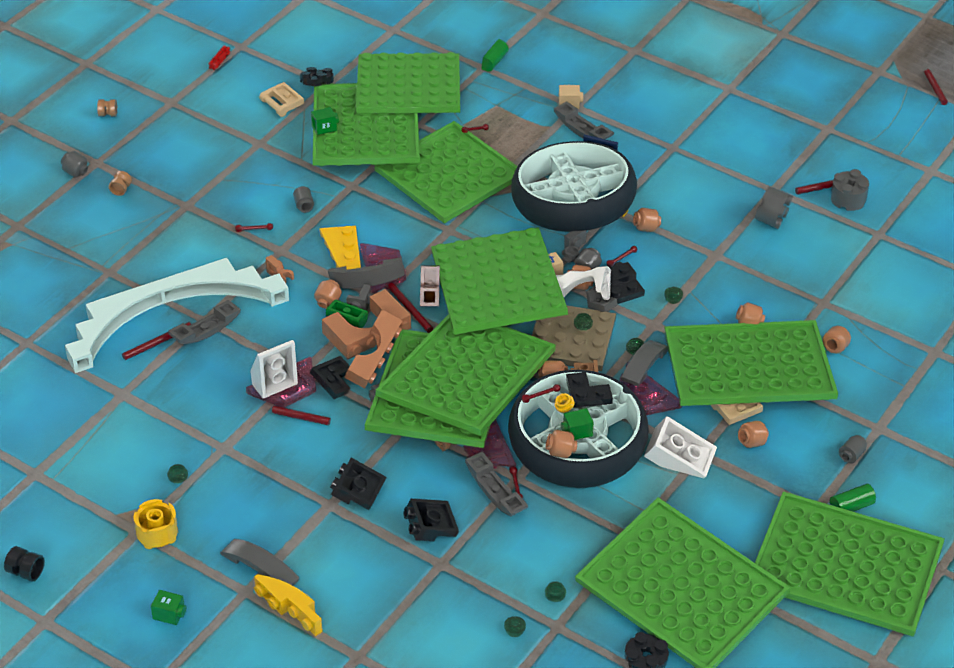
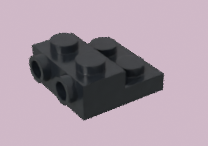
M617 262L612 267H609L611 269L610 297L616 298L617 304L644 296L645 290L637 281V273L629 262Z
M351 457L347 464L343 462L338 474L341 475L340 478L335 477L330 486L333 489L331 495L348 505L350 501H353L370 510L387 477Z
M411 498L407 507L404 508L403 516L410 523L409 534L414 535L417 541H435L437 536L456 537L459 532L448 501Z

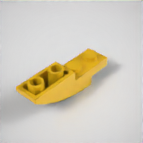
M258 574L254 576V590L259 597H263L271 609H276L281 615L289 612L292 618H297L306 631H310L314 636L322 633V619L315 613V601L298 588L279 579Z

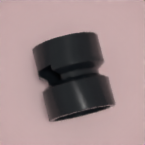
M14 546L5 558L4 569L8 573L16 576L20 575V577L33 582L41 575L45 559L42 555Z

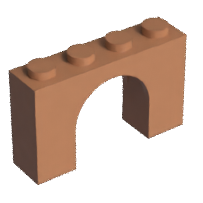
M386 289L370 296V311L377 318L381 310H384L403 320L400 328L404 330L411 329V314ZM339 312L322 319V333L347 359L377 345L375 338L370 333L372 327H354Z

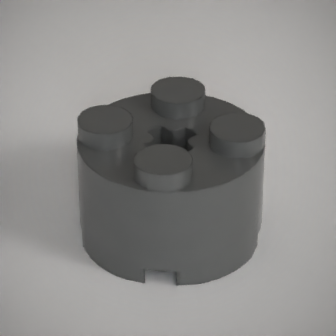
M857 169L836 173L831 191L832 203L838 208H841V206L845 207L848 211L863 208L869 190L868 179Z
M769 186L762 197L761 205L758 206L755 219L779 229L783 221L781 218H786L790 208L787 205H790L793 196Z

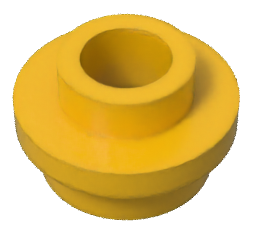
M563 393L556 397L554 405L558 412L564 413L574 407L575 401L572 396Z

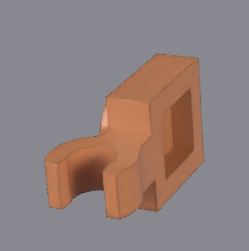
M272 255L266 257V270L271 276L280 274L285 283L286 277L294 280L293 271L285 270L280 260H277Z

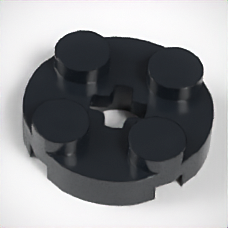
M308 67L305 72H301L300 82L307 86H321V82H326V85L334 82V74L331 68L317 70L316 67Z
M638 632L635 634V637L627 642L624 657L630 668H665L669 655L668 644L665 640H660L654 635ZM643 652H649L652 655H647V657L643 656Z

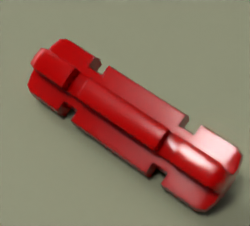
M222 46L208 63L210 69L216 70L230 54L229 46Z

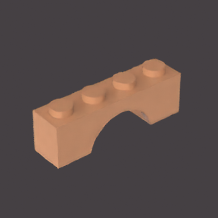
M381 310L370 331L376 340L377 350L368 355L357 354L344 378L364 389L368 383L372 384L377 376L374 371L376 368L380 369L385 361L383 355L385 352L389 354L394 345L391 342L393 337L397 339L402 331L400 325L403 320Z

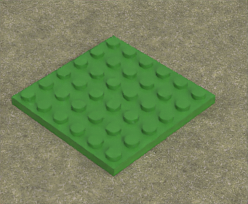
M459 53L359 54L356 113H460Z
M453 121L419 140L420 163L374 165V170L440 221L446 223L511 185L517 166L471 132H462V126Z

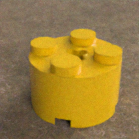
M159 499L143 502L137 512L135 511L134 513L136 536L139 542L146 549L174 543L178 533V525L173 505L163 503Z

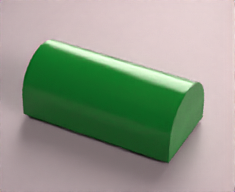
M498 39L483 56L481 70L491 72L509 51L506 42Z
M336 299L326 308V317L339 312L354 327L363 328L368 319V311Z
M866 483L832 496L829 503L832 506L854 512L875 504L876 494L873 487Z

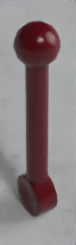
M483 124V126L470 128L462 127L461 131L468 133V131L488 130L489 125Z
M268 223L267 225L258 226L236 225L235 230L236 232L252 229L272 230L273 224Z
M632 246L630 250L614 260H608L607 266L612 267L614 263L627 255L636 253L637 247Z
M555 384L552 388L532 395L525 394L522 396V402L528 403L532 398L553 391L559 392L561 387Z
M511 467L510 473L513 476L515 491L523 499V495L519 491L516 475L518 470L516 467Z

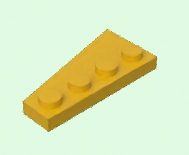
M356 226L319 228L320 235L330 251V256L336 263V268L344 266L347 267V270L361 268Z

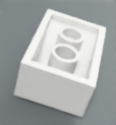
M293 340L257 354L251 368L252 385L263 399L298 384L295 342Z
M666 416L655 427L644 457L660 467L705 478L717 447Z

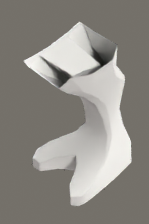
M608 266L596 267L587 271H569L563 275H556L563 297L577 285L594 281L596 291L601 292L603 299L609 300L611 269Z

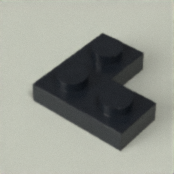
M341 356L311 368L310 374L333 399L346 395L350 391V387L342 379L350 365Z
M586 372L566 374L569 394L575 401L573 408L613 404V396L609 384L589 386Z

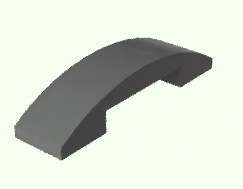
M567 101L554 108V112L571 131L582 138L584 134L602 139H607L614 135V132L601 124L596 127L578 115V109Z
M402 257L383 260V264L362 268L347 270L346 266L328 269L330 280L337 282L340 288H362L363 284L375 286L393 281L404 276L405 271Z
M227 300L215 306L213 314L189 326L182 323L168 330V334L181 344L204 340L232 322L241 312V309L230 300Z
M653 340L645 342L628 363L621 376V380L639 387L647 377V371L658 358L662 359L666 355L668 346Z
M483 452L465 460L470 473L481 490L503 513L513 516L528 508L527 503L517 492L512 493L495 473L493 463Z
M233 539L221 551V555L238 564L241 561L264 576L279 579L292 586L299 581L297 574L284 562L251 542Z

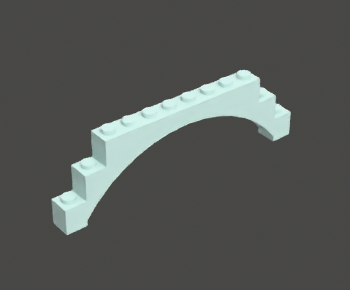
M224 258L86 304L89 320L75 324L78 341L65 345L67 359L75 373L93 368V360L96 354L117 329L135 316L167 302L194 296L231 295L257 299L275 306L289 301L288 286L280 274L261 279L254 266L235 271L229 260Z

